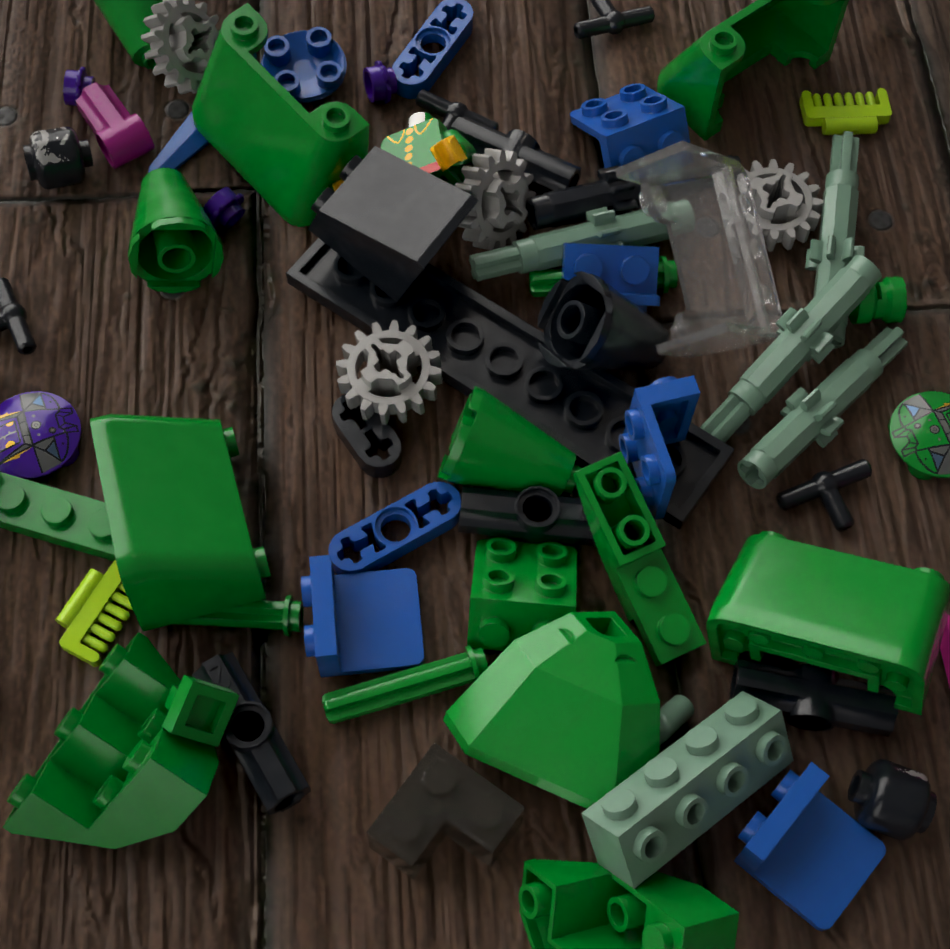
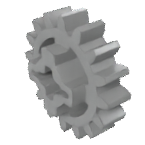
M162 0L163 2L151 6L154 15L145 17L143 20L150 29V32L141 35V40L149 43L151 50L144 54L145 59L155 60L156 66L152 73L154 76L159 74L166 76L165 87L177 86L179 94L189 92L195 94L198 91L219 34L215 27L219 17L217 14L210 17L206 14V2L195 4V0Z
M485 148L484 154L475 153L472 155L473 167H462L461 171L465 180L463 183H455V186L472 194L479 200L458 226L465 228L462 235L463 240L473 242V247L492 250L505 247L506 244L512 245L513 241H517L516 231L526 232L527 227L524 223L528 213L526 210V200L536 196V192L529 191L528 185L532 182L534 176L530 173H524L527 161L517 159V152Z
M771 159L769 166L763 168L755 160L752 162L750 172L740 167L737 169L735 179L729 178L721 210L727 212L724 222L726 225L737 224L734 234L737 239L746 234L750 236V247L752 248L762 241L766 242L769 252H773L776 243H782L786 250H791L795 239L805 243L810 231L816 230L823 205V200L817 198L820 189L819 185H807L810 174L807 171L799 175L794 174L793 163H789L784 169L778 168L776 159Z
M392 320L389 330L382 331L381 326L374 322L372 323L373 334L366 336L360 330L354 332L357 345L343 344L342 351L345 359L336 361L338 376H341L337 379L340 394H346L345 398L350 410L360 406L362 419L366 421L374 412L379 413L382 425H387L390 415L397 414L402 423L407 422V411L413 409L420 415L425 413L423 399L435 401L437 399L435 385L442 384L443 380L442 369L438 368L441 366L439 351L432 350L431 337L427 335L417 340L418 334L415 325H411L405 332H401L396 320ZM365 361L367 363V367L360 371L361 378L358 379L359 369L362 363ZM421 365V375L415 384L412 381V377L418 373L417 367Z

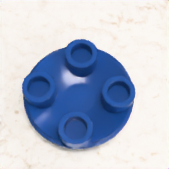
M324 27L294 31L282 36L275 35L268 38L264 46L265 52L262 56L261 65L299 103L314 102L331 95L339 88L345 78L347 71L345 54L340 45L332 39L330 31Z

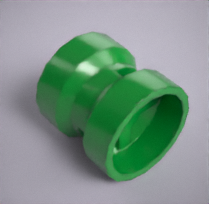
M891 276L877 282L870 290V293L849 315L851 323L868 324L873 319H881L886 324L901 323L907 309V290L904 279L900 276Z

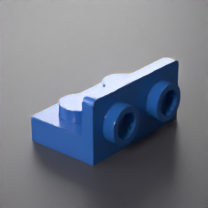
M563 243L561 279L569 281L577 276L574 273L579 271L596 275L647 313V306H660L661 296L656 295L659 247Z

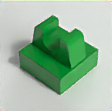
M183 675L179 686L173 684L164 704L169 711L162 727L171 734L218 747L240 695L231 689Z

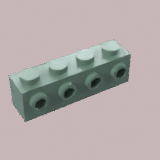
M741 691L583 811L581 814L597 863L635 889L791 764L794 760L782 710Z

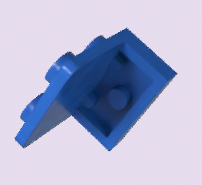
M636 83L624 86L620 89L619 94L606 99L594 98L582 103L580 109L570 113L573 125L599 140L604 168L618 165L619 168L626 167L627 173L630 174L670 165L692 156L685 106L646 87L644 84Z
M694 375L679 379L673 376L663 377L655 380L649 386L635 388L630 409L625 411L626 425L624 433L619 435L620 451L626 463L632 462L637 475L635 481L654 520L664 518L676 484V473L666 444L683 441L686 438L701 393Z
M330 555L309 557L310 576H301V593L303 607H312L313 625H304V643L306 657H316L321 678L410 669L424 663L417 575L414 570L401 568L334 575Z
M811 762L801 776L790 770L772 792L771 796L779 804L768 818L757 811L742 830L738 838L746 846L735 858L734 862L811 926L819 931H826L834 925L885 856L886 847L880 839L819 792L830 776Z

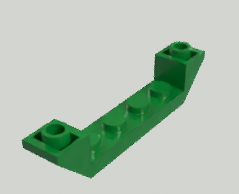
M0 472V528L110 561L116 560L105 502Z

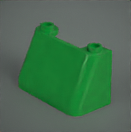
M757 0L707 31L660 71L656 88L657 92L685 106L687 125L706 141L721 131L723 118L719 114L718 109L723 105L725 95L722 93V89L726 81L769 54L774 56L784 66L791 63L792 58L802 57L809 59V65L814 70L830 60L849 0Z
M246 3L229 14L222 23L192 105L194 125L205 139L286 222L298 227L309 226L317 214L311 209L317 198L328 186L333 189L332 185L341 179L339 178L340 173L356 154L361 159H364L368 154L370 124L354 108L338 101L325 103L309 113L257 61V52L266 45L268 39L267 23L249 3Z
M107 414L91 418L90 427L116 563L124 590L142 632L266 599L261 579L270 577L271 573L264 547L253 548L231 462V457L240 455L233 427L223 429L220 419Z
M762 531L759 534L747 537L713 602L706 623L711 658L735 665L741 653L745 651H750V658L761 662L763 654L766 652L868 679V691L878 693L880 685L890 689L896 696L895 709L922 715L950 610V584L940 572L931 568L919 567L911 569L788 540L777 532Z

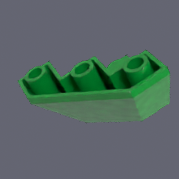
M615 611L570 612L515 639L446 711L443 719L466 755L586 809L634 774L647 762L659 755L660 700L642 642Z
M138 632L125 648L117 643L109 652L98 669L104 673V676L81 709L77 710L72 707L62 719L54 732V735L60 739L34 776L26 773L11 792L7 802L13 805L14 808L2 828L12 834L118 849L176 831L205 799L219 765L215 746L171 734L162 727L169 711L164 704L173 684L179 686L181 680L146 636Z
M546 859L524 861L522 886L518 895L519 912L532 949H735L739 912L701 885L656 871L634 889L598 863Z

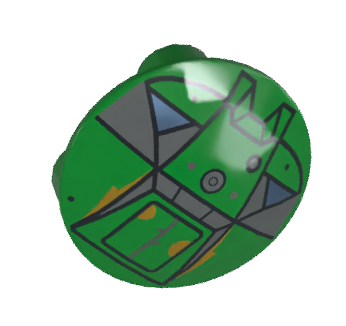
M927 391L911 395L896 407L889 419L888 428L893 448L898 456L908 465L911 475L917 479L929 480L933 477L950 478V394Z

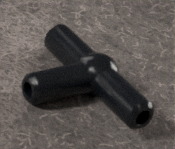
M590 0L600 17L576 22L573 30L578 39L605 33L614 35L621 33L626 28L653 22L655 14L651 6L620 12L615 9L610 0Z
M424 89L419 91L416 97V105L443 117L442 123L448 130L451 129L458 116H466L497 131L499 129L497 122L470 111L461 102L448 101Z
M0 278V332L9 329L18 352L23 355L31 354L36 350L37 345L26 322L27 312L18 303L7 278Z
M860 459L831 472H818L811 480L777 493V503L780 509L787 511L820 498L836 530L840 532L851 528L855 521L839 489L870 477L872 474L871 465L867 460Z

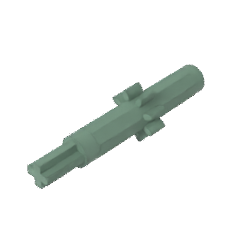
M844 131L843 135L834 134L832 137L830 169L825 180L819 240L812 239L810 248L807 249L805 269L810 271L816 270L813 298L855 255L865 257V246H854L859 198L857 163L860 138L853 137V132ZM848 317L831 334L834 336V340L831 342L835 346L834 349L840 348L845 344Z
M686 200L670 204L665 203L616 216L614 209L608 211L607 206L585 212L587 222L532 235L529 238L513 241L510 246L469 255L471 274L473 279H476L478 282L515 272L524 274L562 266L563 243L643 246L675 238L678 235L691 233L694 230V214Z
M855 255L805 308H800L799 311H796L793 307H790L775 323L779 327L776 332L779 336L739 378L740 380L728 392L727 399L700 428L725 443L749 416H754L765 403L767 404L806 361L809 362L813 359L820 364L835 348L831 343L834 340V336L831 334L882 278L877 266L866 257Z
M887 326L864 349L857 350L849 359L847 358L810 394L802 387L798 388L785 400L787 406L780 411V415L784 418L738 462L737 470L741 478L749 486L755 489H763L773 479H776L814 441L822 448L830 443L838 435L837 430L844 424V420L840 416L870 388L871 384L882 375L883 369L908 345V341L902 338L904 331L899 327H895L892 330Z

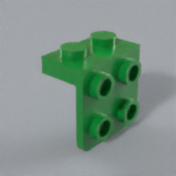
M507 538L479 540L476 543L471 586L467 646L470 645L471 648L475 649L482 647V649L504 651L515 639L570 612H576L577 550L557 542L530 544L512 541Z

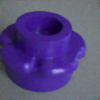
M375 61L374 66L364 68L363 82L369 101L371 103L383 101L384 104L390 102L392 94L397 93V79L394 70L391 67L386 68L381 61Z
M81 66L79 70H66L63 84L65 105L77 106L76 100L82 94L83 88L95 83V77L87 76L85 67Z
M224 187L207 201L203 209L214 228L222 225L225 229H229L242 218L245 213L241 206L244 202V195L242 193L236 195L229 187Z

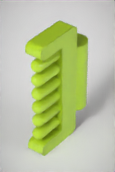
M879 88L875 98L872 92H867L865 94L867 105H865L861 92H857L854 95L856 105L850 92L844 94L845 105L841 93H835L833 95L835 106H833L831 94L825 93L823 95V106L820 94L815 93L812 96L810 91L805 90L802 92L799 101L803 123L807 127L822 126L823 136L843 135L844 131L853 132V135L876 134L878 124H888L892 115L887 91L884 88Z
M116 560L113 561L104 575L91 568L55 619L58 624L67 629L59 640L62 649L93 667H98L102 663L99 653L93 649L100 653H105L108 651V645L91 636V633L107 642H113L116 638L113 632L98 625V623L100 622L114 631H120L123 628V624L105 613L108 612L123 621L128 620L130 617L128 611L112 602L115 601L129 610H133L128 597L120 593V590L123 592L125 590Z

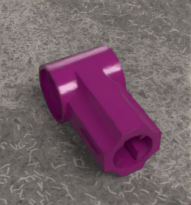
M95 82L83 88L82 94L76 100L78 110L95 133L97 143L113 169L155 149L150 133L141 118L136 113L130 115L109 85H100Z

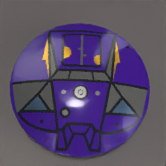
M31 391L15 395L0 404V472L23 479H33L51 474L61 467L73 464L79 456L78 445L81 438V423L78 414L68 401L53 393Z

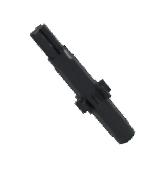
M728 155L702 162L691 160L683 163H674L630 174L627 173L626 167L619 168L618 165L599 169L597 172L600 181L527 198V218L533 230H540L587 220L586 211L606 206L608 211L614 209L615 216L632 212L633 208L684 197L688 194L701 192L704 187L726 183L729 178L735 179L741 161L738 156Z

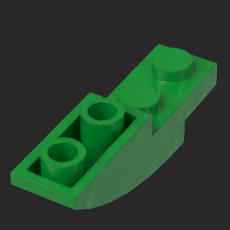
M620 451L575 471L573 476L578 494L605 570L628 621L634 619L655 666H660L706 644L707 642L661 549L666 546V543L622 452Z

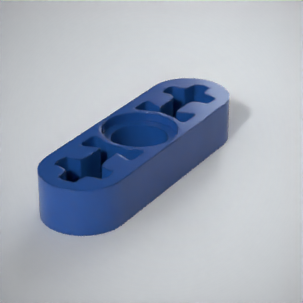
M444 0L439 3L393 63L392 69L397 79L398 95L407 99H416L419 91L423 89L429 91L473 31V8L467 1ZM447 21L452 22L449 25V32L447 31ZM428 43H439L444 49L438 53H428L422 47ZM417 64L419 65V76L414 75L417 71Z
M446 482L429 483L337 533L332 538L328 549L334 573L338 575L377 571L454 528L459 522L461 510V496L458 490ZM435 499L441 505L449 502L447 504V514L441 515L438 510L430 512V502ZM412 510H416L418 518L423 516V528H419L417 517ZM400 520L409 526L410 533L405 539L395 542L386 539L382 535V528L390 521ZM373 533L375 544L380 550L379 552H375L373 544L369 545L368 534ZM351 547L355 552L360 551L361 561L353 563L350 558L344 559L343 549Z

